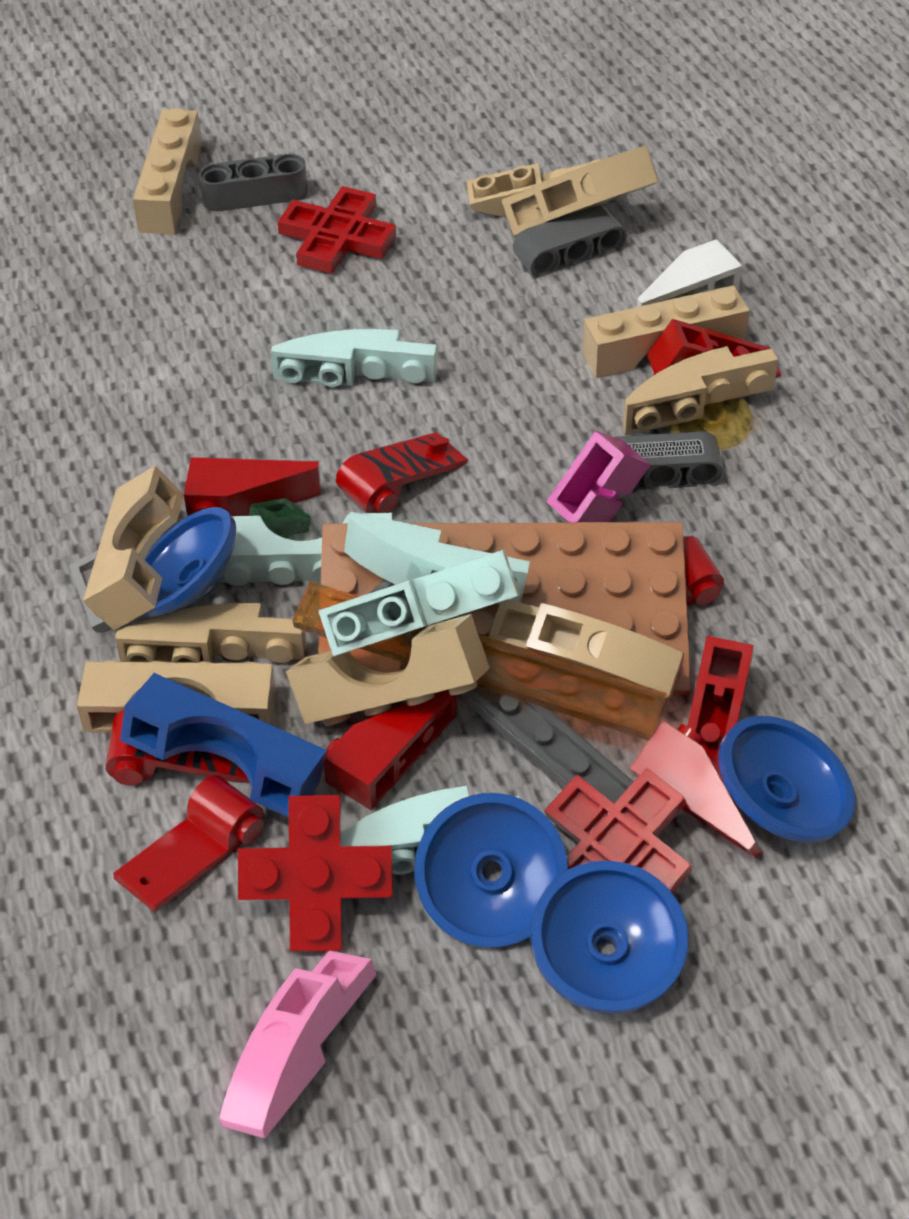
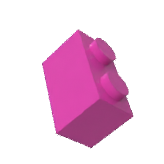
M595 431L546 502L568 522H610L623 504L618 499L620 494L629 496L651 464L623 440Z

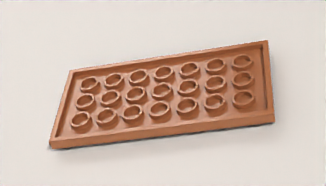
M682 522L408 523L441 530L440 543L487 553L505 550L507 557L530 561L521 603L540 607V604L544 603L580 613L641 634L683 652L685 657L672 696L690 695ZM322 523L320 610L366 595L385 580L360 565L344 552L348 523ZM500 603L450 618L454 619L472 614L485 654L534 696H655L581 676L580 672L573 668L491 647L487 642V638ZM320 615L318 654L331 651ZM393 638L349 651L364 666L375 671L387 673L404 670L408 665L411 655Z

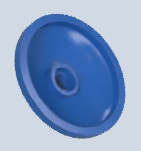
M212 507L200 510L181 520L156 541L146 556L145 561L163 579L155 608L144 613L141 617H160L186 608L207 596L215 588L228 565L236 542V522L225 509Z
M753 716L736 723L723 738L718 755L722 779L736 805L758 826L781 838L801 843L827 841L838 835L847 826L855 808V794L851 779L840 759L816 735L800 725L782 718Z
M502 793L471 795L443 809L430 822L422 835L417 848L414 866L417 892L423 907L431 919L450 936L464 943L479 947H503L529 938L533 913L542 893L553 880L568 870L563 842L551 821L532 804L520 798ZM488 862H497L501 865L502 874L499 879L489 881L484 877L483 868Z
M608 860L593 861L565 871L545 889L533 913L530 938L533 956L538 969L547 983L560 996L572 1004L589 1011L605 1014H622L642 1009L654 1003L673 986L687 956V923L677 899L655 876L628 863ZM601 942H607L614 947L615 952L610 955L602 954L598 951L596 945Z

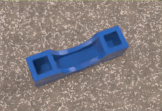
M153 673L125 705L120 741L161 760L188 751H203L223 756L238 765L246 774L251 787V801L286 817H289L288 796L312 795L320 783L327 753L326 749L161 675Z

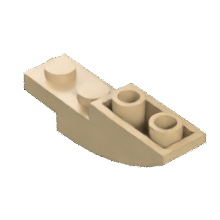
M645 145L548 179L501 201L513 236H517L527 228L607 203L659 182L648 146Z
M603 159L593 160L589 163L566 169H557L545 174H541L539 164L536 163L468 180L466 183L471 210L507 217L502 199L530 189L533 185Z
M726 346L698 354L669 366L649 378L625 399L622 430L625 435L701 419L704 415L705 405L774 390L778 358L773 349L733 357Z
M508 599L500 602L487 638V642L491 647L578 670L581 676L667 699H671L685 657L683 652L593 617L541 603L540 607H535Z
M227 603L185 608L168 615L152 617L117 631L115 637L120 662L163 661L197 663L207 661L213 663L214 655H218L230 660L257 657L269 658L274 662L285 663L291 659L302 660L305 658L307 649L304 619L265 618L262 615L261 603Z

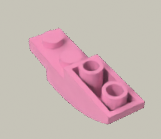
M329 950L312 972L296 968L293 970L265 1009L239 1059L219 1116L222 1127L261 1138L268 1136L326 1061L320 1045L375 978L376 972L371 959Z

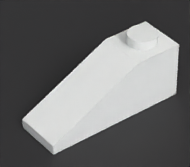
M717 239L685 250L637 298V307L729 286H735L739 293L742 265Z

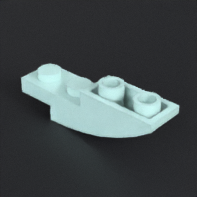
M351 329L324 332L292 339L274 345L271 349L274 379H282L289 383L302 381L323 383L330 387L338 385L353 386L356 375L366 376L374 380L388 378L406 380L410 383H435L437 376V345L400 341L399 330Z
M350 512L344 552L363 567L395 585L492 554L440 543L441 530ZM507 557L520 595L508 600L521 603L530 561Z
M501 550L318 611L332 654L336 656L520 595L506 552Z
M467 786L418 795L378 810L341 831V846L392 845L393 874L402 875L414 871L417 848L426 828L447 806L469 796Z

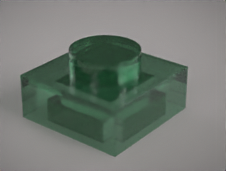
M287 498L251 504L249 516H261L266 527L280 537L287 539L292 535L309 532L311 516Z

